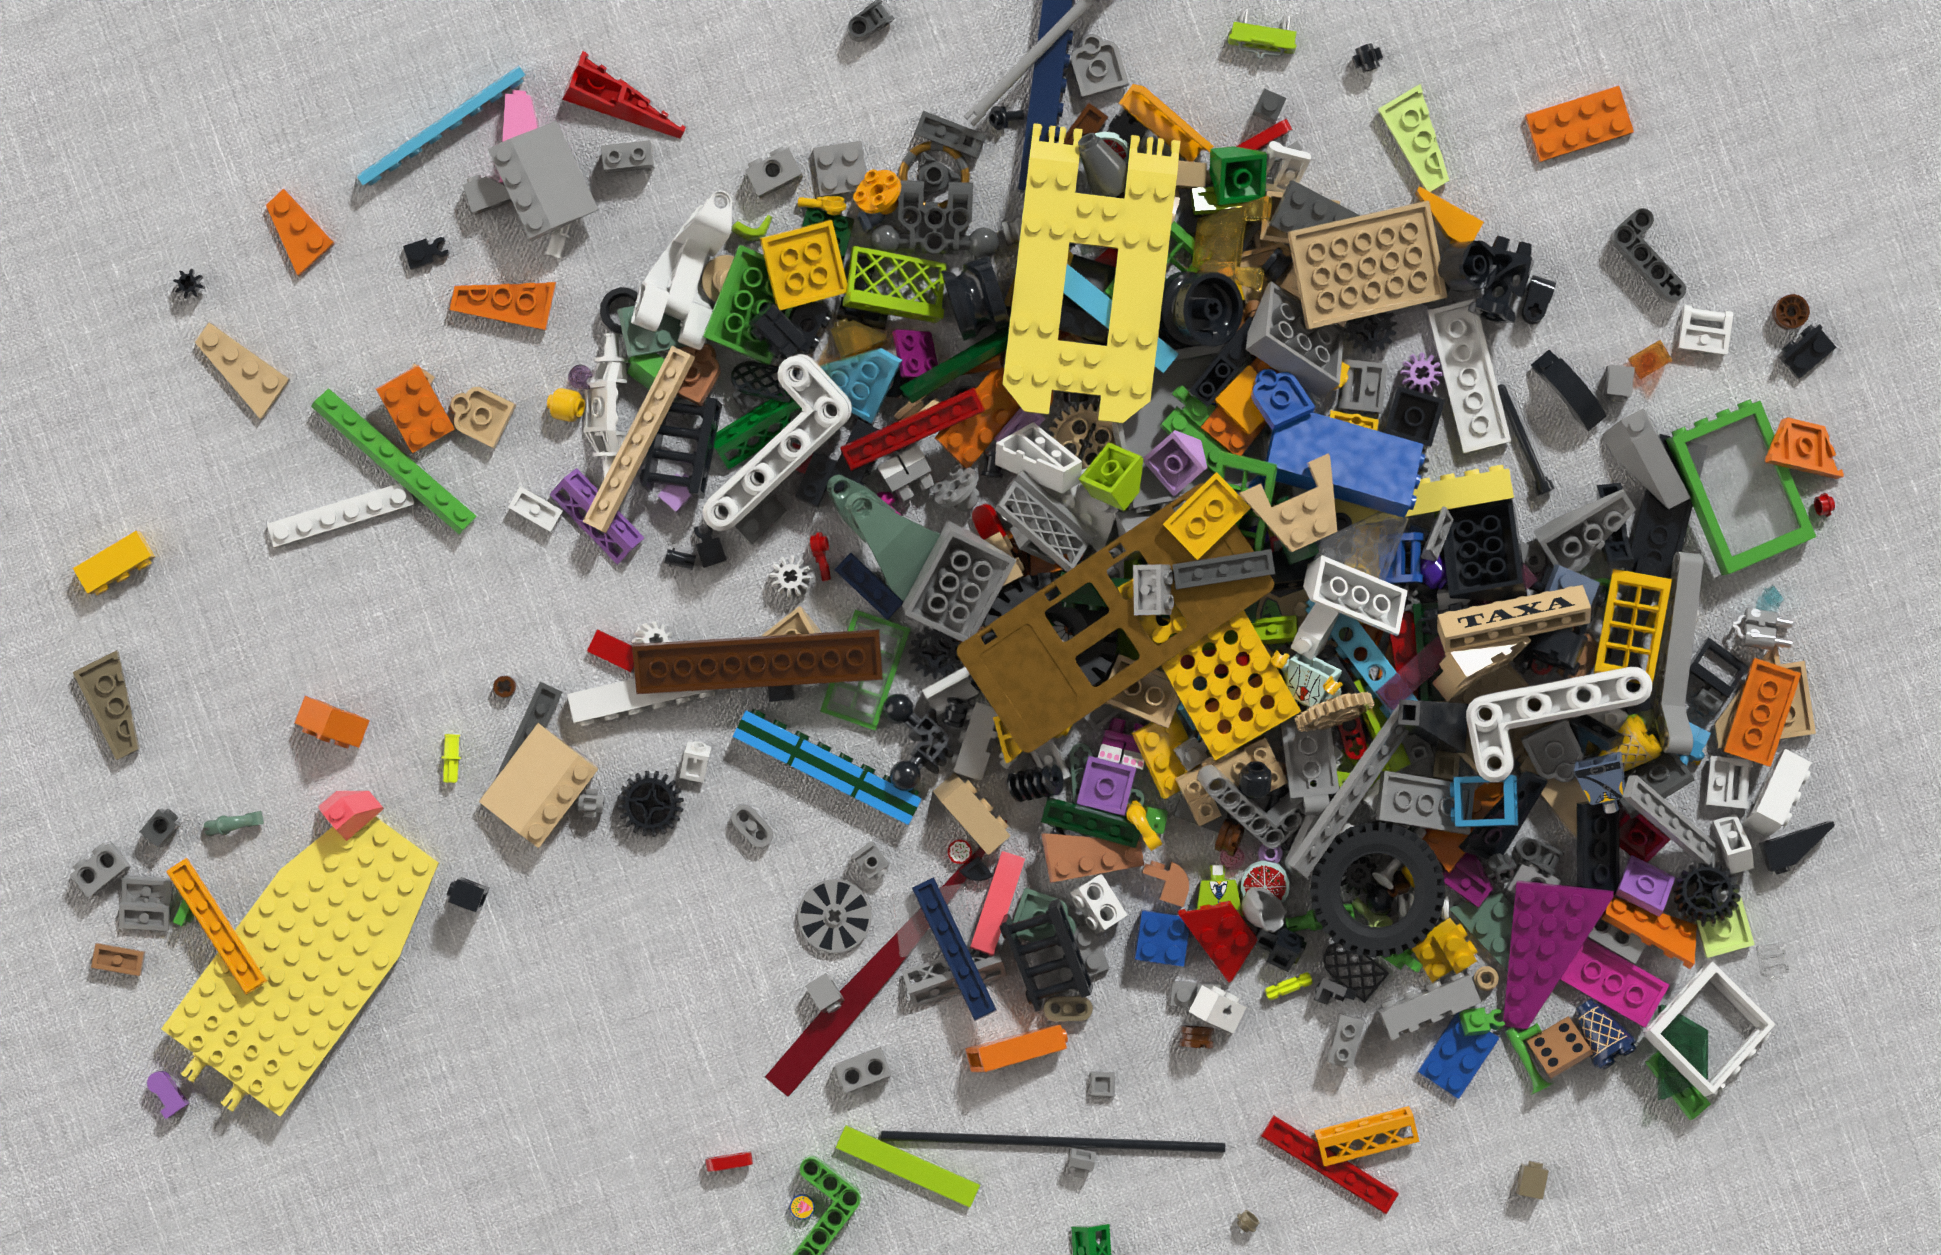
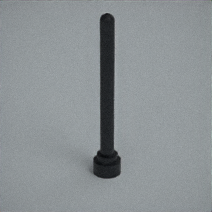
M1499 384L1497 387L1500 399L1535 478L1534 491L1537 496L1555 489L1553 482L1547 476H1544L1506 386Z

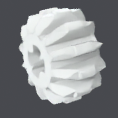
M790 556V564H787L785 558L782 557L780 558L783 564L782 568L778 564L773 565L775 569L779 570V573H770V577L778 578L771 585L772 587L782 585L778 589V594L780 595L787 588V597L791 598L792 589H795L797 596H800L799 586L805 590L809 588L806 584L802 583L803 580H812L811 576H803V573L808 572L810 567L806 566L800 569L804 563L803 559H800L794 565V556ZM793 570L796 571L797 574L795 576L797 580L787 583L784 580L787 579L784 574L787 571L790 573Z
M654 621L650 623V626L644 623L641 625V630L637 629L634 632L637 638H634L631 643H650L649 640L651 638L653 639L652 642L656 643L673 642L668 640L672 632L665 633L666 626L662 624L658 628L657 623Z

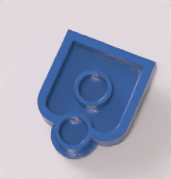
M1264 369L1256 375L1251 399L1272 430L1314 412L1315 405L1296 377L1291 373L1280 372L1277 374L1274 370Z

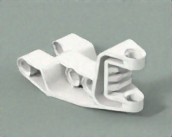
M721 190L714 192L704 205H700L692 212L640 285L631 319L632 324L656 332L663 313L681 320L679 325L681 326L679 343L697 350L702 349L706 341L703 334L713 309L710 307L709 297L701 287V275L704 267L710 261V256L714 257L731 233L732 200L728 193ZM715 197H720L724 200L725 207L723 209H719L714 205Z

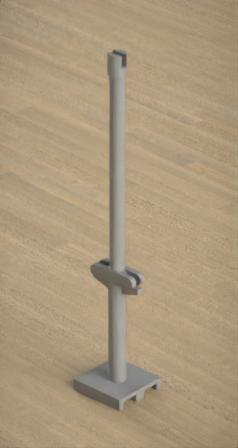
M1079 0L983 99L964 115V118L968 120L975 114L976 117L971 121V125L975 126L986 115V112L1095 1L1099 2L1100 0Z

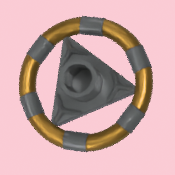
M933 141L923 142L913 147L903 158L899 168V179L908 180V169L915 158L921 154L919 181H924V198L948 187L949 182L970 181L969 166L962 153ZM925 151H944L951 155L957 163L961 177ZM948 199L940 203L923 201L926 207L938 205L944 208L948 205Z

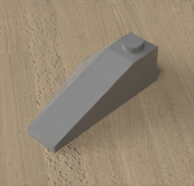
M1644 409L1625 417L1602 434L1612 455L1669 510L1691 499Z

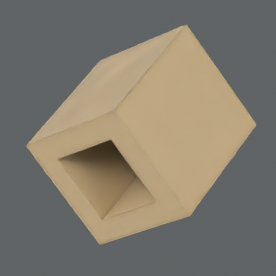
M1178 161L1177 189L1192 190V188H1204L1205 184L1210 185L1211 176L1209 170H1207V163Z

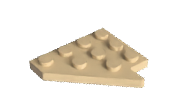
M1774 646L1773 650H1767L1761 660L1801 673L1780 739L1816 734L1805 661L1780 664L1778 646ZM1745 682L1713 724L1717 748H1724Z

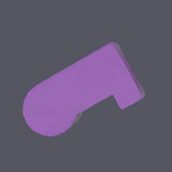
M157 1071L148 1077V1089L157 1094L165 1106L160 1111L165 1119L189 1104L182 1091L167 1072Z

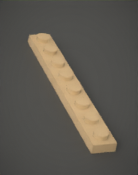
M671 346L583 520L584 523L604 533L607 532L695 359L691 354Z

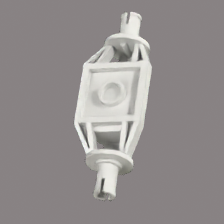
M614 333L604 334V356L594 358V362L598 364L585 382L584 434L596 451L593 453V457L603 459L602 481L626 437V432L616 431L618 422L616 413L618 390L616 384L627 383L626 363H629V359L619 356L620 334Z

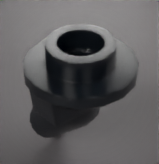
M994 106L989 113V122L996 130L1007 128L1008 121L1024 120V110L1006 111L1005 106Z
M1283 785L1269 792L1268 795L1271 797L1265 808L1266 813L1280 801V798H1283L1289 792V788Z

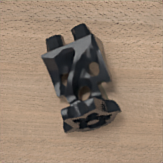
M1497 236L1491 247L1495 257H1492L1493 265H1497L1495 279L1490 286L1484 288L1482 299L1478 298L1476 302H1472L1469 305L1468 312L1497 323H1515V312L1510 309L1512 295L1515 293L1518 297L1522 298L1525 293L1534 265V260L1531 257L1532 244L1519 241L1515 253L1508 251L1510 239ZM1519 275L1521 280L1519 285L1515 287L1513 286V277ZM1498 286L1503 287V294L1499 297H1494L1492 294L1493 290Z

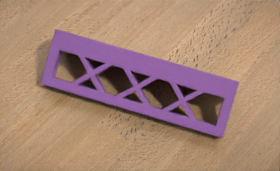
M576 468L565 476L549 495L618 565L645 538L619 511H617L604 535H600L596 528L583 522L585 517L579 513L578 507L588 512L598 489ZM562 488L570 495V500H566L559 493ZM612 542L617 543L624 551L619 554L613 548Z

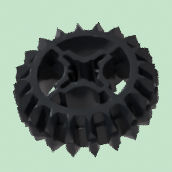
M645 771V779H642L640 773L635 774L638 782L635 783L629 778L627 782L631 785V788L629 789L626 786L621 788L627 795L618 796L619 800L625 801V805L617 806L618 809L626 810V813L621 814L620 818H630L625 826L629 827L634 823L636 825L633 829L634 833H637L640 827L643 828L642 836H647L648 829H651L653 837L657 836V828L660 829L662 834H665L666 829L664 825L667 824L670 829H673L675 826L670 820L680 821L681 819L675 815V811L683 812L684 810L682 807H677V803L684 802V798L676 799L675 794L682 792L681 788L673 791L671 787L676 784V781L673 780L667 784L666 781L669 777L667 774L662 777V780L658 779L659 771H655L653 778H650L649 771ZM645 783H651L649 792L645 797L632 796L638 787ZM658 785L668 792L671 804L662 802L658 798ZM653 793L654 801H657V804L663 805V807H652L649 812L647 806L639 802V800H649ZM631 804L639 805L643 808V822L638 820L633 814ZM656 810L669 811L663 821L651 824V819Z
M1710 862L1708 867L1698 863V869L1691 864L1689 872L1683 870L1681 872L1682 878L1676 879L1678 886H1675L1673 893L1676 894L1674 902L1679 904L1677 906L1678 912L1684 911V919L1692 917V924L1700 920L1701 926L1704 927L1706 921H1710V925L1714 927L1716 920L1723 924L1725 916L1731 918L1733 916L1732 910L1736 911L1738 909L1736 902L1740 901L1741 896L1737 894L1740 892V886L1735 885L1737 878L1736 876L1730 877L1731 872L1729 869L1722 872L1721 864L1717 868H1713L1712 862ZM1706 879H1711L1716 882H1709ZM1695 882L1697 891L1688 898L1687 889ZM1703 891L1708 893L1710 892L1711 897H1706V895L1704 896ZM1726 891V901L1721 906H1718L1717 897L1721 895V892ZM1699 906H1705L1708 909H1701Z

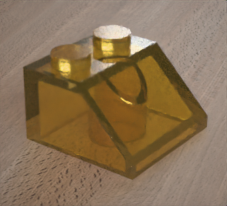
M847 318L835 322L834 328L830 329L841 359L864 353L888 343L885 334L854 320L848 322Z

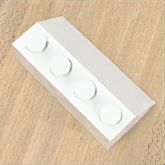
M1323 555L1307 565L1303 587L1310 601L1395 636L1399 635L1407 590Z

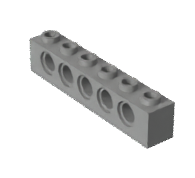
M1529 862L1526 865L1519 863L1514 871V877L1507 883L1505 889L1515 894L1517 881L1532 882L1538 879L1541 883L1560 885L1562 881L1548 874L1547 878L1538 873L1540 868ZM1606 922L1602 930H1596L1595 927L1588 935L1589 938L1636 964L1646 947V944L1641 942L1640 937L1634 933L1627 934L1626 940L1618 943L1615 939V934L1620 929Z

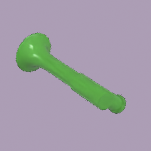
M1538 1023L1520 1033L1514 1027L1505 1031L1530 1075L1533 1083L1531 1095L1553 1084L1541 1077L1523 1041L1542 1033Z

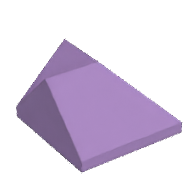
M1176 430L1143 457V462L1173 497L1207 469L1201 440Z

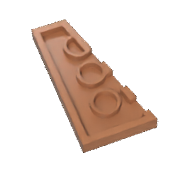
M1041 834L1050 883L1144 866L1140 841H1138L1136 848L1095 837Z

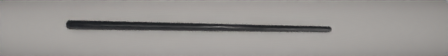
M881 1131L882 1141L1225 1153L1226 1147L1225 1143Z

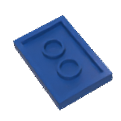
M1460 1012L1455 1013L1417 1070L1458 1099L1499 1040V1037L1492 1032L1482 1035L1465 1036L1459 1017Z

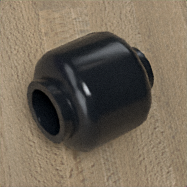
M1258 761L1250 762L1242 767L1239 777V790L1241 793L1252 800H1258L1268 795L1272 782L1271 770L1264 763Z

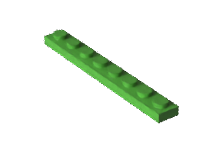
M329 388L313 402L311 407L459 535L475 520L477 516Z

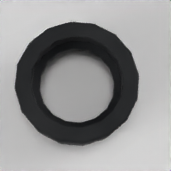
M619 287L611 290L604 296L600 304V316L603 323L611 331L623 334L621 325L616 324L610 317L609 307L611 303L619 297H629L636 303L637 291L626 287Z

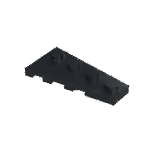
M1525 771L1517 780L1518 826L1475 827L1458 847L1463 852L1489 859L1494 854H1502L1504 856L1547 785V779L1542 778L1538 774ZM1504 795L1482 820L1505 819Z

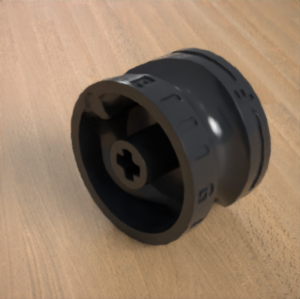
M988 256L963 264V271L959 276L949 271H941L963 341L976 338L983 324L994 326L996 331L1010 326L1004 300Z
M1181 271L1174 273L1165 280L1159 329L1168 340L1180 345L1215 347L1228 342L1238 331L1243 317V300L1240 290L1231 278L1218 272H1201L1197 274L1192 271Z

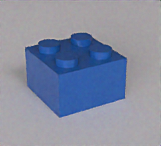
M1141 910L1134 959L1184 967L1189 928L1179 915Z

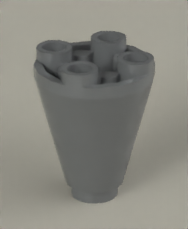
M1095 133L1083 136L1078 141L1091 194L1119 198V194L1124 192L1126 188L1128 163L1099 136H1096Z

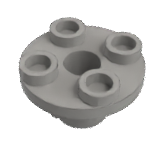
M955 465L941 482L933 486L932 492L934 493L935 501L943 508L954 506L958 507L961 511L972 509L979 500V491L976 489L978 482L977 473L970 467L966 469L961 465Z

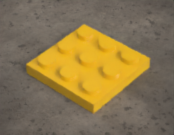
M832 220L760 238L775 304L779 310L847 293V280Z

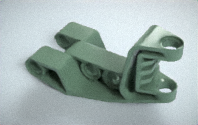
M842 475L831 477L827 482V491L838 513L865 543L867 542L886 579V585L904 602L937 542L940 533L934 532L897 514L890 505L865 486ZM838 482H844L843 490L835 493L834 486Z

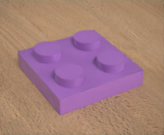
M1088 756L1076 804L1125 815L1136 768Z
M1631 855L1626 863L1615 895L1660 917L1664 911L1675 877Z

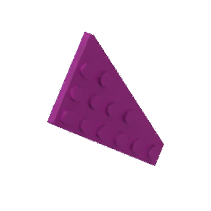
M1526 881L1516 882L1503 1019L1505 1027L1528 1029L1613 899L1614 891Z

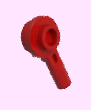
M817 532L816 535L810 537V547L816 563H819L821 580L828 581L831 580V575L825 554L829 550V541L827 536H823L822 532Z

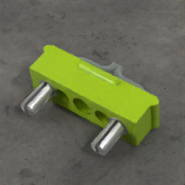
M1245 9L1241 10L1240 21L1233 22L1232 31L1227 41L1230 45L1239 46L1245 52L1255 53L1258 59H1263L1265 55L1279 57L1283 53H1295L1297 31L1290 30L1292 17H1288L1287 30H1285L1287 16L1283 17L1282 29L1248 24L1250 11L1247 9L1244 23ZM1255 49L1267 50V52H1263L1260 55Z

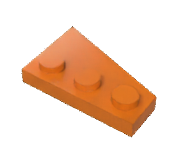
M282 189L266 204L297 276H300L335 244L285 189Z

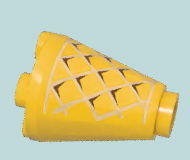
M1636 715L1634 718L1630 716L1617 731L1624 735L1623 744L1609 751L1602 750L1598 756L1621 752L1625 772L1659 757L1662 748L1660 747V742L1653 734L1648 736L1646 733L1647 729L1645 728L1646 725Z

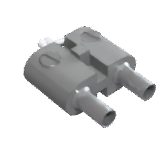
M1746 608L1745 614L1740 615L1738 620L1733 622L1732 628H1735L1737 634L1743 638V646L1773 650L1774 646L1791 648L1792 640L1776 638L1775 626L1791 628L1793 620L1779 618L1776 612ZM1744 618V632L1742 634L1740 628L1737 625L1740 624L1741 620Z

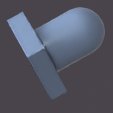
M861 211L856 216L864 233L870 232L872 226L881 223L885 219V215L880 212L870 214Z

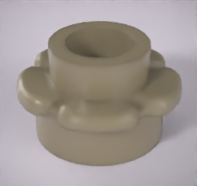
M1245 1210L1242 1214L1239 1213L1237 1215L1239 1219L1237 1224L1244 1232L1256 1231V1227L1260 1222L1252 1212Z

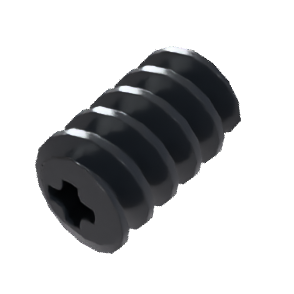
M1054 764L1052 769L1046 765L1043 769L1037 767L1034 771L1027 769L1026 772L1021 770L1017 774L1011 772L1008 775L1007 783L1012 797L1017 802H1023L1025 800H1033L1034 798L1040 799L1051 795H1059L1063 789L1064 779L1060 768Z

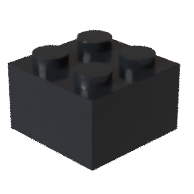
M1397 386L1394 390L1382 432L1424 444L1423 447L1429 449L1434 440L1445 399Z

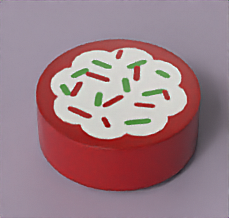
M963 839L954 840L948 847L950 860L956 864L966 863L972 856L971 845Z

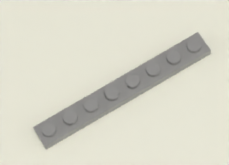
M1399 704L1288 862L1302 876L1306 878L1309 876L1409 732L1398 725Z

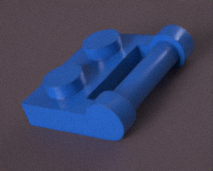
M1423 533L1379 534L1378 579L1390 584L1423 583V575L1420 574ZM1411 541L1410 574H1405V542Z

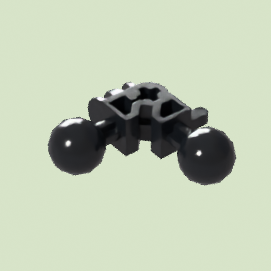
M893 694L886 698L883 704L884 716L894 724L904 723L912 730L908 737L913 741H922L910 753L912 757L909 761L897 762L890 771V779L893 786L900 791H910L918 786L921 778L920 770L923 766L930 772L938 774V766H945L947 764L946 757L951 758L954 754L947 745L949 741L947 731L938 725L936 719L937 712L934 708L929 709L927 714L921 719L913 712V702L908 696ZM937 738L939 741L926 752L927 748L932 744V740Z

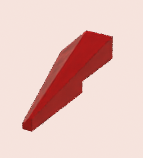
M582 51L567 83L562 100L681 139L686 128L685 126H677L668 119V113L664 110L661 113L650 105L651 101L621 78L619 80L613 78L606 72L607 68L604 65L597 66L588 59L589 54Z

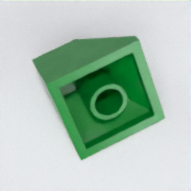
M1235 146L1210 149L1209 173L1219 205L1265 200L1266 152Z

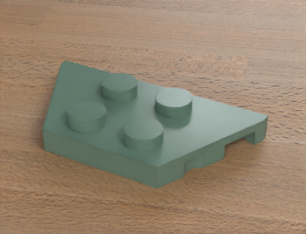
M1501 892L1488 895L1479 909L1470 902L1451 906L1449 910L1508 972L1514 906Z

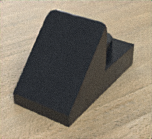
M1587 714L1570 721V727L1584 756L1594 753L1599 749L1609 751L1623 744V734Z

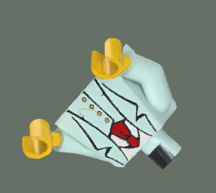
M1277 650L1275 651L1270 662L1273 666L1281 668L1285 683L1293 698L1298 701L1297 705L1301 712L1308 711L1309 707L1326 702L1328 699H1334L1341 695L1340 687L1343 684L1337 681L1342 670L1316 657L1310 660L1298 653L1289 660V654L1285 653L1282 656Z

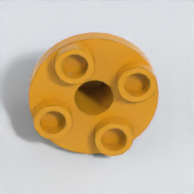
M869 170L857 187L853 199L865 213L874 214L880 212L884 215L890 214L898 207L901 181L892 171Z

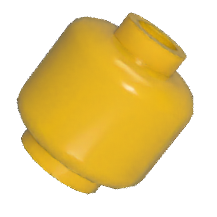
M558 388L554 391L553 395H549L547 408L550 409V414L554 419L574 422L583 415L585 400L578 391Z

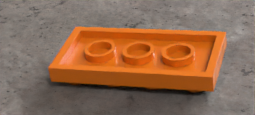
M1620 86L1525 115L1539 162L1634 133Z
M1258 357L1250 364L1257 373L1264 369H1271L1277 374L1280 373ZM1218 405L1200 428L1229 453L1241 456L1267 422L1264 419L1248 435Z
M1003 366L1002 368L991 370L976 388L985 411L941 430L935 437L966 469L973 465L994 440L995 436L1020 409L1016 400L1003 386Z
M1757 658L1752 659L1723 752L1771 767L1801 673Z

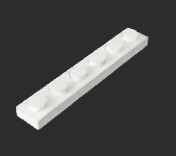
M399 483L267 524L273 547L276 548L416 504L413 494Z

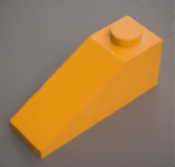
M1418 187L1415 195L1420 202L1429 201L1432 219L1445 238L1450 240V243L1474 241L1484 221L1424 188Z

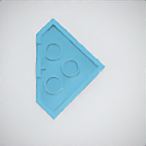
M879 348L822 364L820 367L848 396L852 404V413L872 424L878 415L902 359Z

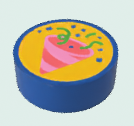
M806 1194L796 1195L790 1203V1211L797 1219L809 1218L815 1209L813 1199Z

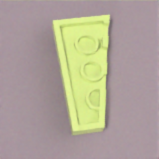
M1419 84L1380 107L1378 112L1423 188L1432 192L1449 182V177L1441 151L1439 150L1422 87Z

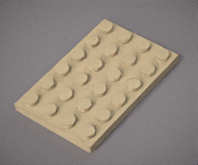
M1429 201L1287 232L1306 329L1448 298L1444 278H1441L1438 273V266L1441 264Z

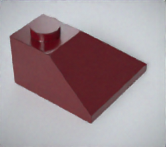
M1624 811L1619 817V847L1630 856L1633 855L1648 863L1671 840L1642 814L1631 819L1628 813Z

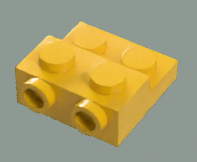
M1451 918L1434 927L1422 942L1420 941L1412 948L1432 983L1452 970L1458 974L1477 962L1474 955L1478 952L1470 940L1468 942L1465 941L1464 938L1468 936L1465 929L1460 923L1456 925Z

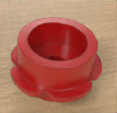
M1827 493L1815 497L1814 508L1819 516L1825 515L1829 517L1832 514L1831 511L1835 510V501Z

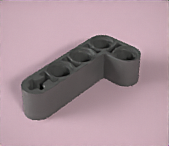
M1640 208L1633 212L1612 232L1611 243L1663 300L1669 303L1677 302L1684 297L1686 286L1641 237L1652 226L1654 216L1650 210ZM1637 214H1642L1646 217V226L1642 227L1636 223L1635 218ZM1619 231L1628 233L1629 241L1627 243H1622L1618 240L1617 235ZM1636 249H1642L1645 252L1646 258L1644 261H1638L1635 258L1634 252ZM1652 267H1659L1661 269V279L1652 277ZM1667 278L1670 279V281L1666 282L1667 284L1663 286L1660 285V283L1665 281ZM1676 286L1678 290L1676 294L1671 296L1669 294L1670 287Z

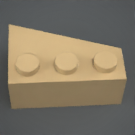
M1528 636L1447 652L1445 653L1446 657L1439 665L1453 686L1458 688L1508 665L1531 640Z
M954 772L933 791L943 805L988 855L1010 837V834L1006 831L1009 827L1000 816L995 818L990 813L993 810L992 806L985 798L980 801L975 796L977 789L969 780L964 783Z

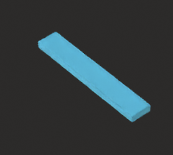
M1067 264L1063 293L1109 330L1112 300ZM1158 337L1155 367L1164 374L1179 353Z

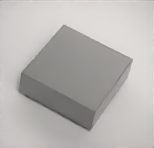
M1091 1071L1090 1096L1114 1097L1115 1072Z

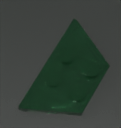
M1666 1005L1658 1006V1015L1663 1011ZM1679 1013L1661 1032V1035L1708 1080V1030ZM1658 1051V1100L1667 1099L1692 1087L1693 1085Z

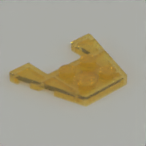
M1265 196L1198 218L1192 266L1203 272L1222 273L1238 285L1262 292L1264 270L1262 268L1240 267L1246 221L1270 220L1272 198Z

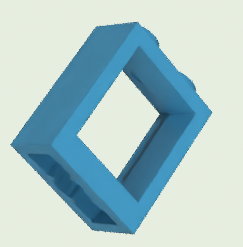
M1509 775L1506 779L1499 781L1504 783L1505 819L1464 820L1462 784L1496 782H1489L1481 776L1454 777V783H1450L1451 798L1454 797L1455 807L1451 808V821L1455 822V827L1518 826L1517 776Z

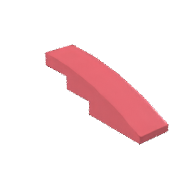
M1005 851L1001 852L970 946L971 949L994 955L1001 934L1000 925L1004 915L1008 913L1025 858Z

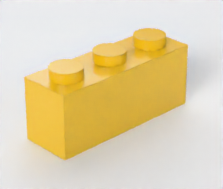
M134 531L72 569L87 594L95 593L98 596L109 589L108 585L112 582L117 581V583H120L129 578V572L137 568L140 571L152 564L150 560L155 555L142 533Z

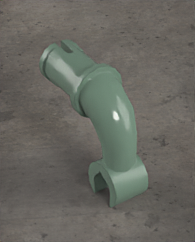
M262 811L247 813L242 816L228 817L222 815L215 820H208L204 823V828L209 827V830H205V834L208 836L216 834L227 835L231 831L242 827L264 824Z

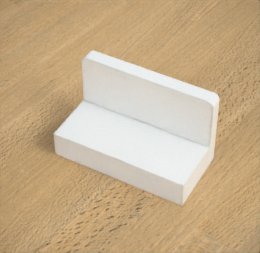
M966 667L922 690L931 707L936 710V715L944 713L946 706H949L947 697L967 700L979 693L971 685L968 679L970 674Z

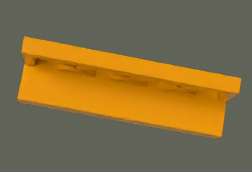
M1132 84L1118 103L1158 138H1162L1164 143L1170 148L1171 141H1180L1179 156L1185 161L1193 162L1201 150L1210 152V149L1214 147L1145 86Z
M1409 1106L1314 1130L1324 1166L1420 1142L1414 1116ZM1411 1127L1412 1136L1401 1138L1396 1135L1400 1128ZM1384 1133L1389 1137L1385 1143L1377 1144L1373 1142L1377 1134ZM1360 1139L1365 1142L1359 1150L1354 1151L1349 1148L1353 1140ZM1336 1145L1341 1148L1336 1156L1327 1158L1326 1147Z

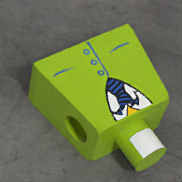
M1210 865V880H1200L1196 910L1200 909V906L1216 905L1219 902L1231 901L1243 917L1236 880L1225 879V865Z

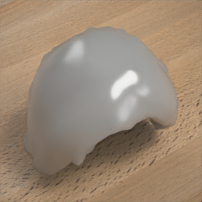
M1251 887L1247 890L1242 900V914L1249 923L1271 933L1277 932L1278 929L1282 928L1287 910L1283 902L1270 891L1264 888Z

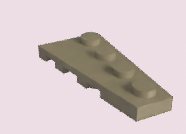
M116 650L74 671L73 674L115 759L119 760L139 750L140 747L119 651Z

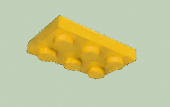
M1216 472L1162 525L1198 560L1251 507Z
M1175 711L1169 728L1150 722L1132 733L1161 798L1164 799L1180 791L1175 778L1189 772L1184 768L1173 749L1189 739Z

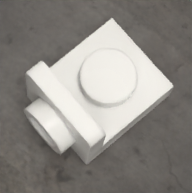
M698 741L687 742L680 778L704 783L711 746Z

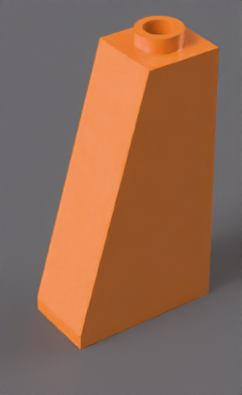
M1051 1025L965 1048L971 1072H987L1067 1049L1068 1037L1061 1025Z

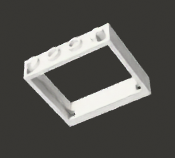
M1712 961L1702 966L1643 1031L1642 1035L1705 1097L1711 1094L1716 1095L1726 1086L1723 1082L1728 1077L1732 1078L1741 1069L1740 1063L1744 1059L1747 1061L1756 1053L1755 1047L1759 1042L1764 1043L1769 1038L1770 1030L1774 1027L1775 1023ZM1708 981L1756 1027L1709 1081L1661 1035V1032Z

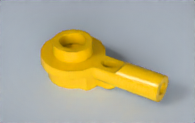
M840 196L817 197V199L799 197L797 203L798 207L822 208L829 215H840L841 211L846 210L844 198Z

